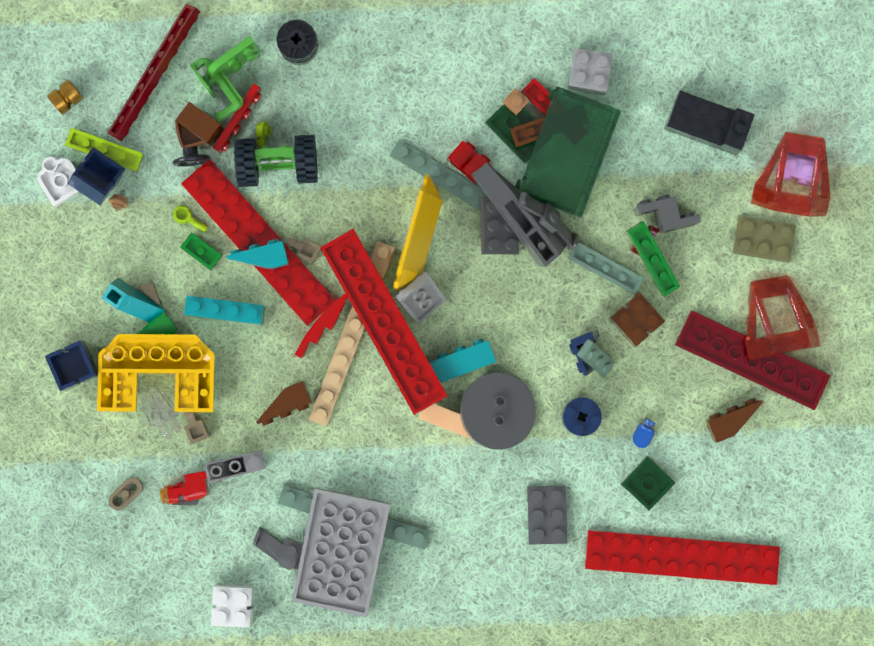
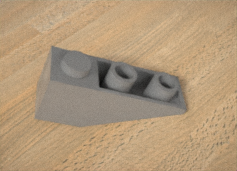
M261 450L204 464L208 483L266 469Z

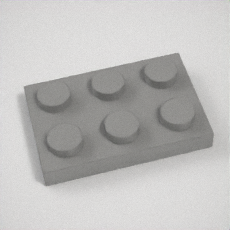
M426 272L417 276L408 287L403 288L396 296L417 324H420L447 300Z

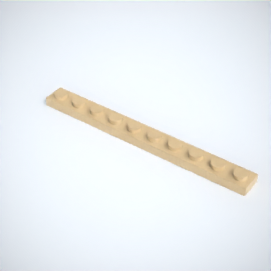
M377 241L371 260L383 280L395 247ZM353 306L309 417L310 421L326 427L365 328Z

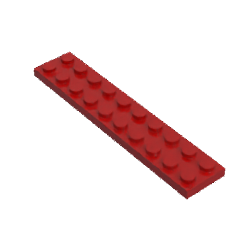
M211 160L202 164L181 183L238 249L246 251L249 250V246L260 244V247L268 245V241L278 239L279 242L283 241ZM284 243L290 265L272 270L258 266L254 267L300 319L309 326L336 300Z
M351 229L320 247L412 413L416 415L448 397L355 230Z
M588 530L585 569L777 585L780 546Z

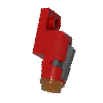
M206 471L185 474L184 483L181 481L161 488L160 498L162 504L197 505L200 499L209 494Z

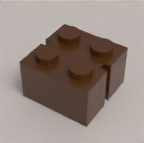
M640 292L625 304L628 307L627 309L623 306L609 318L633 347H637L649 336L647 332L653 333L665 322Z

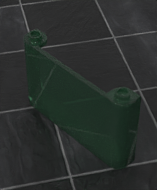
M555 86V89L551 88L547 99L550 100V105L522 179H517L515 186L520 191L529 193L528 196L543 204L549 203L556 210L581 218L621 110Z

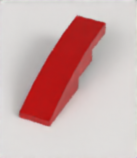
M345 293L332 303L314 322L294 354L295 356L303 359L310 342L318 345L325 328L333 331L348 299Z

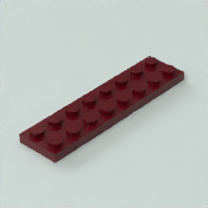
M692 310L689 312L675 342V346L812 410L816 409L831 376Z

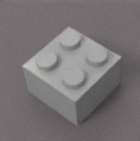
M575 48L568 89L605 95L608 89L613 54Z

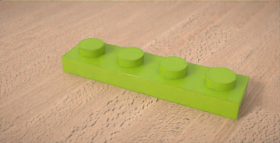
M74 128L70 129L65 146L86 154L94 147L122 167L138 172L144 156L143 153Z

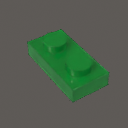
M192 232L180 246L182 250L210 271H212L222 257L220 253Z

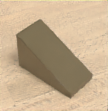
M152 281L138 286L157 304H162Z

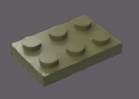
M738 216L733 254L790 263L796 225Z

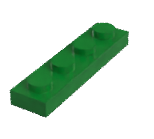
M641 221L628 229L626 232L661 295L665 297L678 289L680 285L645 222Z

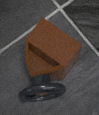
M188 102L175 119L176 133L184 157L173 160V165L177 167L195 166L209 162L211 157L204 154L199 155L198 149L212 148L224 130L220 123L191 102Z

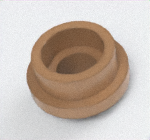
M113 194L109 198V203L114 209L122 210V208H127L128 206L125 196Z

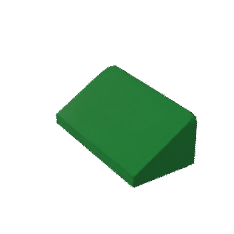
M162 312L136 334H174L178 328Z

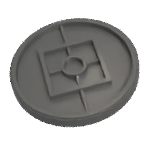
M496 372L483 375L468 386L461 400L460 416L465 431L473 441L485 448L502 450L518 445L529 435L536 418V406L531 391L520 379L507 373Z

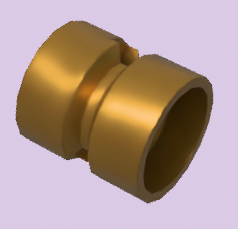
M68 79L59 85V90L54 89L47 95L50 102L62 115L71 109V104L76 105L84 99Z

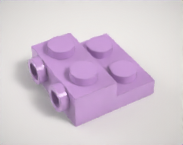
M787 136L775 174H779V178L790 181L791 178L796 179L798 184L804 186L815 183L824 147Z

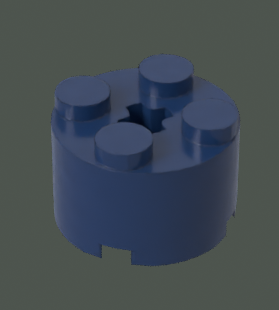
M579 397L570 400L564 406L561 418L564 427L570 433L577 436H588L599 428L602 414L599 406L593 400ZM579 412L586 414L584 417L585 421L577 420Z

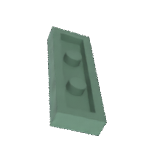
M589 339L577 354L578 357L602 377H605L612 370L615 363Z

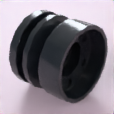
M299 19L290 20L284 23L278 30L276 37L277 46L283 58L289 63L304 65L312 61L317 55L319 48L318 38L313 27L306 21ZM296 37L300 38L298 44H295L293 41L296 40Z

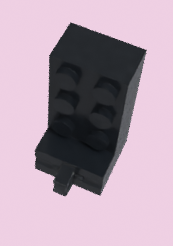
M680 90L676 95L664 129L736 156L743 149L755 114L739 108L732 110Z

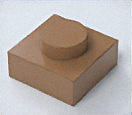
M515 88L502 103L517 116L529 103V100Z

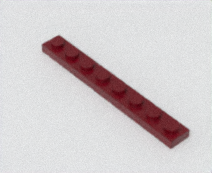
M185 4L107 134L121 142L128 135L129 129L138 118L142 107L148 102L149 96L153 89L157 87L162 74L168 69V65L173 56L177 54L179 46L186 39L192 25L197 21L201 11L196 7Z

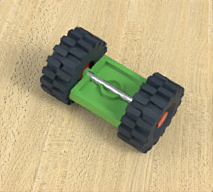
M296 135L294 137L295 147L283 145L279 148L261 147L260 149H257L255 138L235 139L234 162L238 187L258 186L259 171L296 169L298 184L317 183L318 165L315 135Z

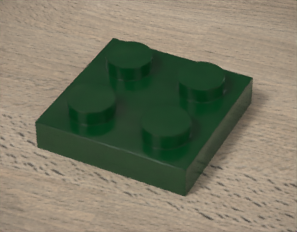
M648 456L621 483L649 511L675 484Z

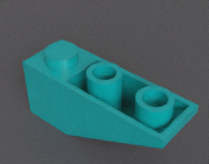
M278 239L270 240L267 242L268 245L261 247L260 244L251 245L249 250L246 251L241 249L230 251L231 255L226 256L231 261L271 270L290 265L284 242H279Z
M119 277L110 283L101 298L117 310L148 323L166 311Z

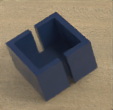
M93 147L83 162L73 172L68 185L101 206L120 181L125 168Z
M83 340L64 347L65 349H59L45 355L60 391H67L80 385V383H85L98 377L96 365L86 342Z

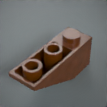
M304 381L284 388L256 421L257 424L262 423L265 426L273 423V418L280 416L282 419L292 415L291 411L297 408L299 412L310 408L308 404L312 403Z
M753 398L745 401V406L738 408V405L727 408V413L721 415L720 412L710 415V419L706 421L714 443L735 436L762 405V400L756 401Z

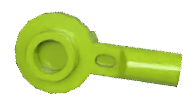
M267 121L258 122L256 125V139L259 149L266 147L267 136L269 137L271 134V126Z
M179 205L173 211V218L179 224L189 223L204 233L209 227L194 218L190 208L185 205Z

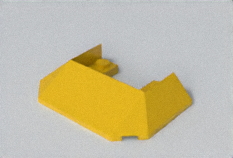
M425 174L424 183L419 191L400 259L397 279L394 283L395 291L408 287L417 276L422 275L441 205H443V201L428 174Z
M118 334L110 344L98 353L97 411L137 412L138 374H175V412H214L215 354L196 335Z

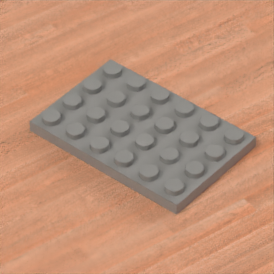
M315 487L292 602L367 617L391 503Z

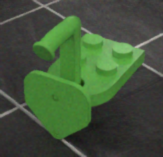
M250 36L215 61L208 58H200L190 65L213 98L216 95L210 87L218 83L232 103L222 111L214 112L218 123L243 106V99L226 76L232 72H238L243 68V64L248 61L251 62L259 56L258 54L261 51ZM205 65L207 67V75L202 77L198 70Z

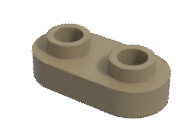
M129 478L121 484L109 497L110 507L114 510L125 509L142 493L143 484L141 480ZM131 484H135L137 486V489L135 491H132L130 489ZM117 497H121L123 499V502L121 504H118L116 502Z

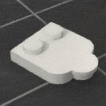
M49 156L44 159L42 163L43 170L39 172L37 179L50 202L56 208L80 193L68 185L76 168L66 158L58 159L54 156Z

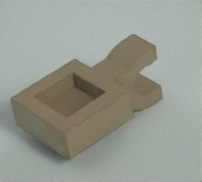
M289 237L286 243L298 250L296 256L311 263L314 262L321 247L306 238L301 243Z
M184 412L189 423L184 426L190 443L193 444L208 438L209 435L203 420L196 421L193 412Z

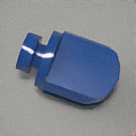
M647 418L644 420L645 424L640 423L633 434V442L639 448L649 446L655 434V429L652 426L654 427L656 423Z

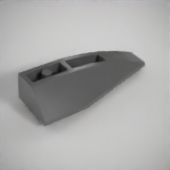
M485 163L471 174L538 266L546 267L561 255L567 244L557 232L550 233L539 223L540 217L522 207L518 208L522 191L488 163Z

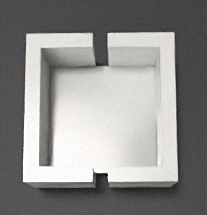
M215 584L213 586L212 604H216V606L212 608L211 626L250 628L252 625L253 607L247 609V606L253 604L254 586Z

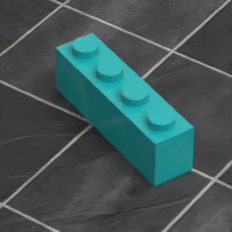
M186 296L184 315L263 325L265 306Z
M482 338L472 342L473 346L469 348L463 345L455 348V353L448 355L445 352L437 355V360L430 362L428 359L442 383L496 362L489 341H484Z

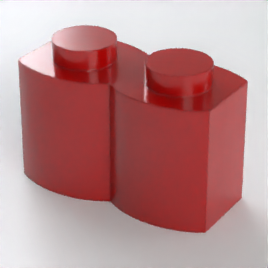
M461 141L447 160L476 184L477 182L471 174L485 163L491 166L489 163L490 159L484 154L479 155L474 151L476 147L469 141L466 143Z

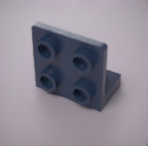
M598 330L570 340L571 344H569L571 353L576 355L578 360L576 362L577 369L584 376L589 375L593 370L577 354L588 339L596 343V338L600 337Z

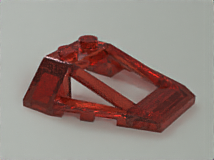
M785 131L772 157L754 184L751 203L778 212L808 217L826 216L830 202V183L825 139L823 137ZM788 152L815 157L809 196L781 191ZM778 161L774 187L766 186ZM821 173V195H817Z
M788 275L750 282L749 313L746 321L747 334L745 335V346L749 360L821 347L814 319ZM787 295L800 330L774 334L762 299ZM756 307L767 335L757 339Z

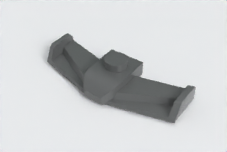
M521 192L518 208L522 207L540 217L539 223L550 233L557 232L568 245V250L576 248L579 236L572 234L560 220L559 211L549 203L543 204L528 196L529 193Z
M259 527L253 545L277 561L279 566L288 570L292 568L298 569L303 544L287 537L283 544Z

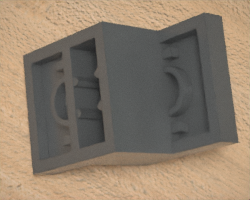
M669 194L659 196L653 202H651V199L640 201L633 209L635 217L654 212L659 234L695 226L702 222L700 214L694 215V212L680 217L675 196L670 197Z

